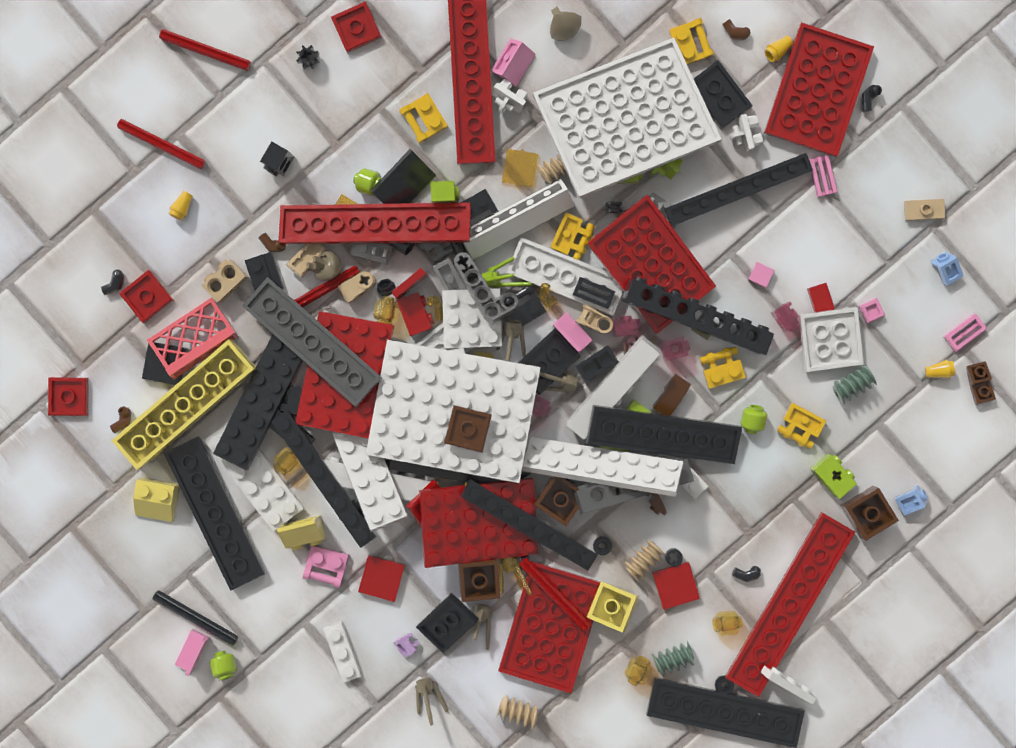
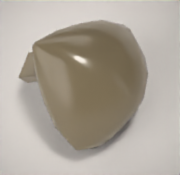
M556 6L551 10L553 14L550 25L551 38L557 41L569 40L579 31L582 17L574 12H561Z
M331 250L323 252L320 257L313 256L314 263H306L307 269L314 272V278L323 281L332 280L342 270L340 259Z

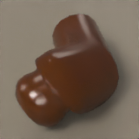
M266 232L258 238L269 252H282L286 249V244H279L278 240H271Z
M122 406L118 409L119 420L110 425L113 433L119 432L130 424L132 413L128 407Z

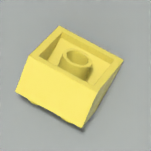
M148 478L137 479L133 496L135 515L174 522L180 488L179 484Z
M320 515L286 523L277 528L285 548H291L292 551L301 549L304 544L310 543V546L321 544V540L326 537Z
M601 581L587 618L622 633L626 632L640 596Z

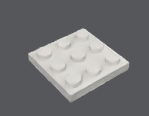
M500 288L490 289L495 299L500 297ZM442 290L444 349L502 347L501 320L496 323H488L483 318L468 290ZM484 292L477 295V298L480 300H485L488 297ZM495 309L487 311V315L490 317L498 314Z
M858 307L799 315L805 372L864 365Z

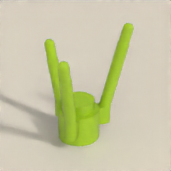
M514 257L494 267H490L488 272L482 273V277L488 287L492 286L493 288L531 286V282L500 283L503 279L514 277V274L500 275L496 270L512 262L515 259Z

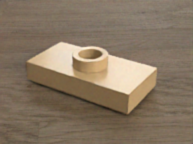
M944 199L904 201L905 221L944 219Z
M305 244L286 265L302 279L309 271L306 263H314L313 256L320 257L327 249L321 244Z

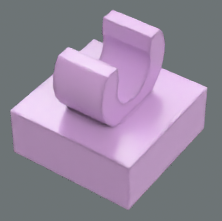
M412 633L401 636L393 642L404 658L412 655L416 651L414 647L419 643L418 640L413 644L409 642V638L413 635Z

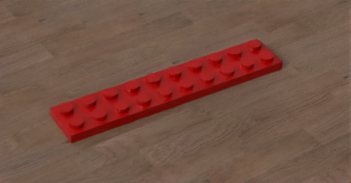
M448 0L457 165L496 163L486 0Z
M471 203L280 205L279 244L470 242Z
M823 512L820 513L730 666L725 678L760 697L769 681L761 673L763 667L777 668L856 532Z

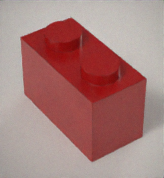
M417 292L397 300L411 337L433 329L432 324H434L431 313L427 314L425 306H428L424 295L420 296V293Z

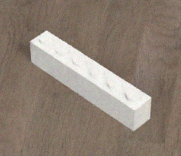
M560 179L471 226L470 242L463 243L473 260L575 205L567 187Z
M642 335L569 417L566 426L582 439H585L588 433L592 406L599 405L617 408L622 402L621 397L625 393L628 395L635 386L633 384L637 379L642 380L647 374L646 369L650 365L654 366L659 361L660 349Z
M331 456L330 459H325L324 462L341 486L353 489L342 458ZM389 470L399 497L404 500L411 501L419 494V490H423L432 480L436 481V477L424 475V478L416 477L417 474L407 472L402 474L398 473V471Z

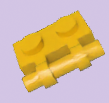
M566 212L550 248L565 255H568L570 249L575 251L573 258L580 261L582 254L585 255L587 250L586 242L593 237L594 233L592 232L595 225L588 223L586 229L580 227L583 222L582 219ZM577 233L583 235L579 245L573 243Z
M726 347L722 349L723 351L706 353V356L699 358L701 365L708 363L710 367L703 370L708 389L746 378L741 360H732V355L738 354L737 347ZM725 358V364L716 366V360Z
M791 403L783 417V420L789 423L788 426L779 425L776 431L781 433L782 437L798 442L797 445L811 449L814 442L808 440L810 435L818 438L826 420ZM795 426L804 431L802 435L793 432Z

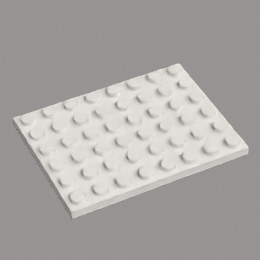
M675 38L534 92L532 95L578 199L719 143L722 140Z
M387 340L381 370L382 379L379 381L366 455L520 483L540 367ZM453 405L492 414L483 453L444 443Z

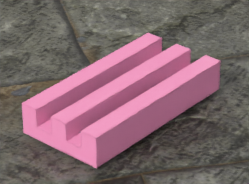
M829 155L809 159L813 168L811 174L817 197L836 193L837 188ZM822 161H824L831 190H829ZM816 162L818 163L824 192H821L820 183L815 167Z
M973 314L943 337L952 346L953 351L957 352L987 330L977 314ZM973 320L976 321L963 332H961L959 335H957L955 338H951L953 335H955L957 332H959ZM978 325L981 327L973 334H971L969 337H967L965 340H963L961 343L956 345L955 342H957L963 336L968 334Z

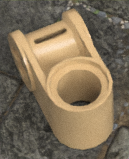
M361 272L339 285L338 289L349 304L373 288L376 279L369 272ZM364 276L370 278L368 280V285L362 284V282L364 281Z
M586 304L583 305L584 309L579 319L576 318L575 320L577 323L601 334H607L613 328V322L609 317ZM607 320L610 324L609 329L601 330L599 322Z

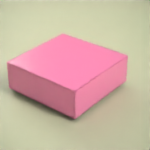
M756 262L748 280L766 288L774 270Z
M878 298L858 306L866 324L885 316Z

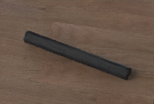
M160 590L156 591L152 599L226 643L233 646L237 642L238 636Z

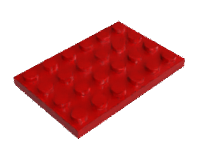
M801 22L764 134L837 157L874 46Z
M648 195L641 198L586 242L623 292L628 280L635 279L636 277L647 280L646 284L653 286V284L663 286L666 292L671 293L672 290L681 293V298L687 300L689 297L700 300L716 287L715 283ZM646 289L642 292L644 300L649 298V292ZM664 296L659 301L662 307L667 304ZM682 303L677 307V311L680 314L684 312V305ZM635 307L655 334H658L673 322L667 318Z
M319 311L317 321L381 376L387 340H392L395 326ZM307 365L296 423L302 426L369 439L379 382L359 406L355 407L323 377Z
M533 478L520 479V483L511 481L479 483L536 517V506L534 505L535 484ZM466 485L419 490L425 568L539 554L538 542L462 498L460 494Z
M531 560V563L587 619L591 627L583 632L527 574L498 672L571 694L594 621L587 618L601 581Z

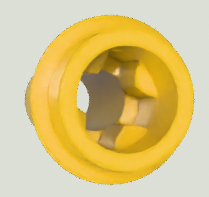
M786 35L784 38L767 45L764 50L766 58L771 62L779 61L794 44L793 40Z
M183 191L169 207L170 211L168 214L182 221L187 217L193 196Z
M944 360L925 367L926 377L951 378V376H955L953 361Z

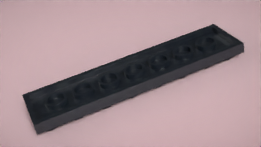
M272 334L256 366V370H254L213 452L214 455L246 471L249 470L272 424L271 421H273L303 362L297 354L274 334Z
M593 405L586 443L735 464L742 427L739 425Z
M200 436L163 453L230 591L266 574Z
M658 677L653 679L646 715L649 717L797 748L805 713L804 709L732 693L724 694L713 689Z

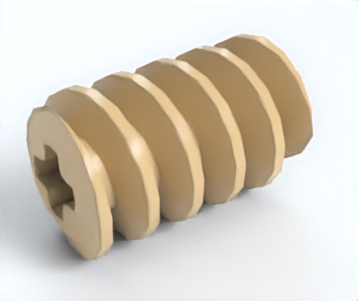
M557 154V161L553 157L550 158V164L547 161H543L544 168L539 164L536 165L544 182L547 181L549 184H552V178L558 181L560 180V174L566 178V170L559 154Z
M646 540L648 547L641 545L642 553L637 550L635 551L637 558L630 556L632 563L624 562L628 572L638 582V575L645 577L643 570L651 571L649 564L654 567L656 566L654 559L661 561L660 554L667 556L650 540Z
M505 695L499 705L497 716L501 713L502 720L509 716L510 723L515 718L516 725L523 721L524 728L530 723L531 730H533L539 711H537V705H533L530 709L529 702L524 707L522 700H519L516 704L514 697L508 702V695Z

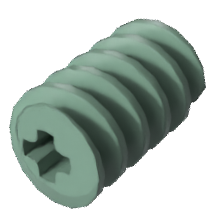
M862 366L860 370H854V375L849 373L847 378L842 377L840 382L834 381L833 391L838 400L844 405L845 397L851 401L852 393L858 397V390L865 393V386L871 390V383L873 382L877 385V382L870 369Z
M688 641L687 647L682 643L680 644V650L673 646L672 653L667 648L665 649V655L661 651L658 652V658L652 654L656 668L663 676H665L666 669L670 674L673 673V667L680 671V664L687 668L688 661L692 666L694 665V656Z

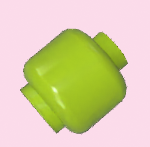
M363 168L359 173L355 174L353 183L359 193L374 196L370 190L382 178L379 172Z
M750 404L749 407L744 408L740 424L746 429L747 433L757 434V432L765 429L768 414L764 407Z
M226 651L215 653V657L209 661L213 677L218 678L219 681L234 677L237 666L233 654H226Z

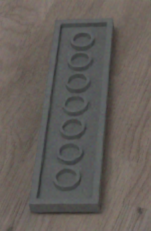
M267 277L243 304V308L355 407L359 406L382 379L376 371L270 278Z

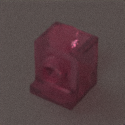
M790 301L772 311L771 315L783 332L789 330L791 333L800 327V322L798 321L799 316L797 312L789 307L792 305Z
M632 316L620 317L621 320L618 321L617 317L612 318L614 337L637 335L638 330H641L640 319H632Z
M684 337L659 343L664 362L689 355V342L684 340ZM673 345H676L678 347V351L676 353L672 351Z
M536 394L534 404L539 402L541 408L536 410L533 406L532 414L541 419L542 416L547 417L552 407L549 406V401Z

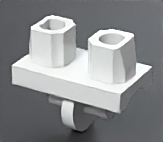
M506 79L500 84L496 83L492 97L496 99L495 103L500 105L498 111L502 113L504 109L509 112L514 110L520 114L526 103L527 92L519 89L514 94L510 91L512 88L511 82Z
M747 114L741 115L738 118L739 126H733L734 133L729 135L730 140L736 139L737 145L744 143L745 151L749 152L763 144V138L761 133L752 135L750 130L759 126L758 117H747Z

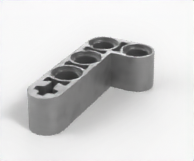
M463 252L456 255L454 259L455 269L483 318L488 323H496L516 311L518 299L515 294L506 293L495 299L470 255ZM461 260L463 262H466V267L468 269L467 272L465 271V267L462 264H460ZM470 276H475L478 278V281L472 284L467 279ZM484 292L488 297L485 300H480L477 298V295ZM512 300L514 306L506 307L504 301ZM495 309L498 314L490 317L487 315V311Z

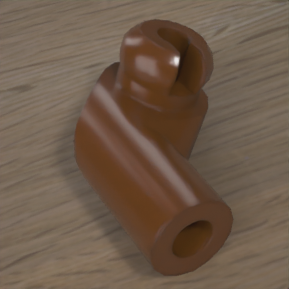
M731 19L722 24L730 38L734 40H745L751 34L748 27H735Z

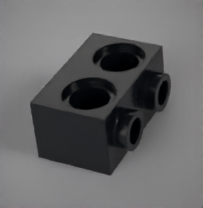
M271 141L260 162L264 164L263 168L276 177L278 174L284 177L295 156Z
M607 345L577 364L575 368L584 382H588L619 361Z

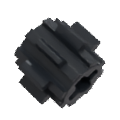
M302 45V50L296 51L299 56L296 61L298 64L302 63L303 69L308 67L314 69L313 65L320 63L317 59L320 53L313 51L314 47L312 45L308 46V48ZM307 54L310 55V60L308 61L306 60Z

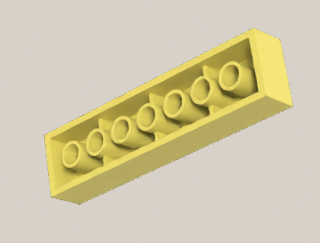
M228 339L111 441L136 470L144 468L252 375L254 370H256L255 364L234 340Z

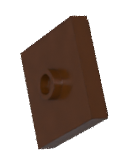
M453 405L444 443L483 453L492 414Z

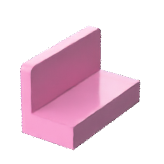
M510 38L491 72L505 78L513 86H517L535 57V53L523 42Z
M567 312L553 324L578 353L592 341L588 334Z
M194 629L190 631L175 663L176 666L186 670L185 675L187 676L194 671L210 638Z

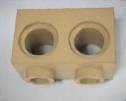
M231 259L228 261L224 260L218 266L219 270L214 274H209L204 279L205 283L202 285L217 303L224 302L249 278ZM233 268L235 270V276L229 279L227 276V272L229 269ZM219 281L221 289L215 292L213 285Z

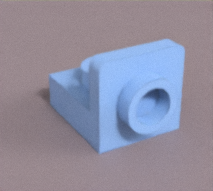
M948 252L939 254L937 258L931 261L932 265L938 268L942 281L947 286L964 276L957 257Z
M917 485L913 490L897 496L895 500L905 516L925 508L928 496L925 490H921L919 485Z

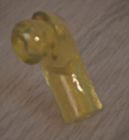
M542 283L539 300L546 308L553 309L558 304V301L554 299V296H549L551 286L548 283Z
M436 295L429 296L427 304L430 307L434 306L435 321H443V304L440 298Z

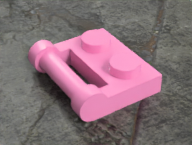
M315 545L311 546L303 579L309 580L310 578L333 584L334 587L340 588L349 554ZM312 567L338 572L337 577L313 572Z

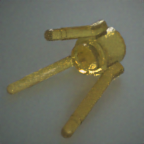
M516 557L500 559L501 564H498L500 594L504 593L503 570H505L506 573L514 572L521 592L524 586L530 596L532 593Z

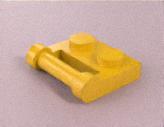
M702 18L669 29L670 37L675 38L687 65L714 55L702 26L704 24ZM693 28L696 29L703 52L699 54L690 31Z
M429 93L399 110L415 133L418 144L448 127ZM416 109L428 129L427 132H422L411 111Z

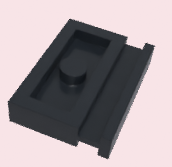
M272 252L244 260L255 291L267 277L281 289L284 288Z

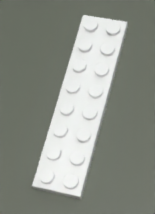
M532 437L523 461L522 471L676 497L683 469V461Z

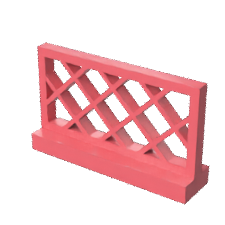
M210 298L147 339L169 376L176 379L208 358L228 339L235 340L239 336L231 327L213 298ZM212 304L215 309L213 317L203 315L205 308ZM191 317H199L197 327L187 326L188 320ZM203 318L212 320L210 330L200 328ZM216 321H222L227 326L221 331H214ZM174 328H183L181 338L171 337ZM186 329L196 330L194 340L184 339ZM200 331L209 333L208 340L205 342L197 341ZM159 338H165V348H157L154 342ZM170 339L180 341L178 351L168 350ZM183 342L193 343L190 352H181ZM167 353L177 354L176 360L168 365L165 361Z

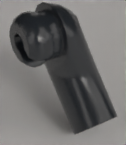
M871 85L862 93V112L872 111V100L882 93L880 85Z
M119 269L112 272L110 283L101 286L104 295L122 288L124 282L123 272Z
M752 566L749 571L745 572L735 567L731 575L744 582H750L759 579L761 569L758 566Z

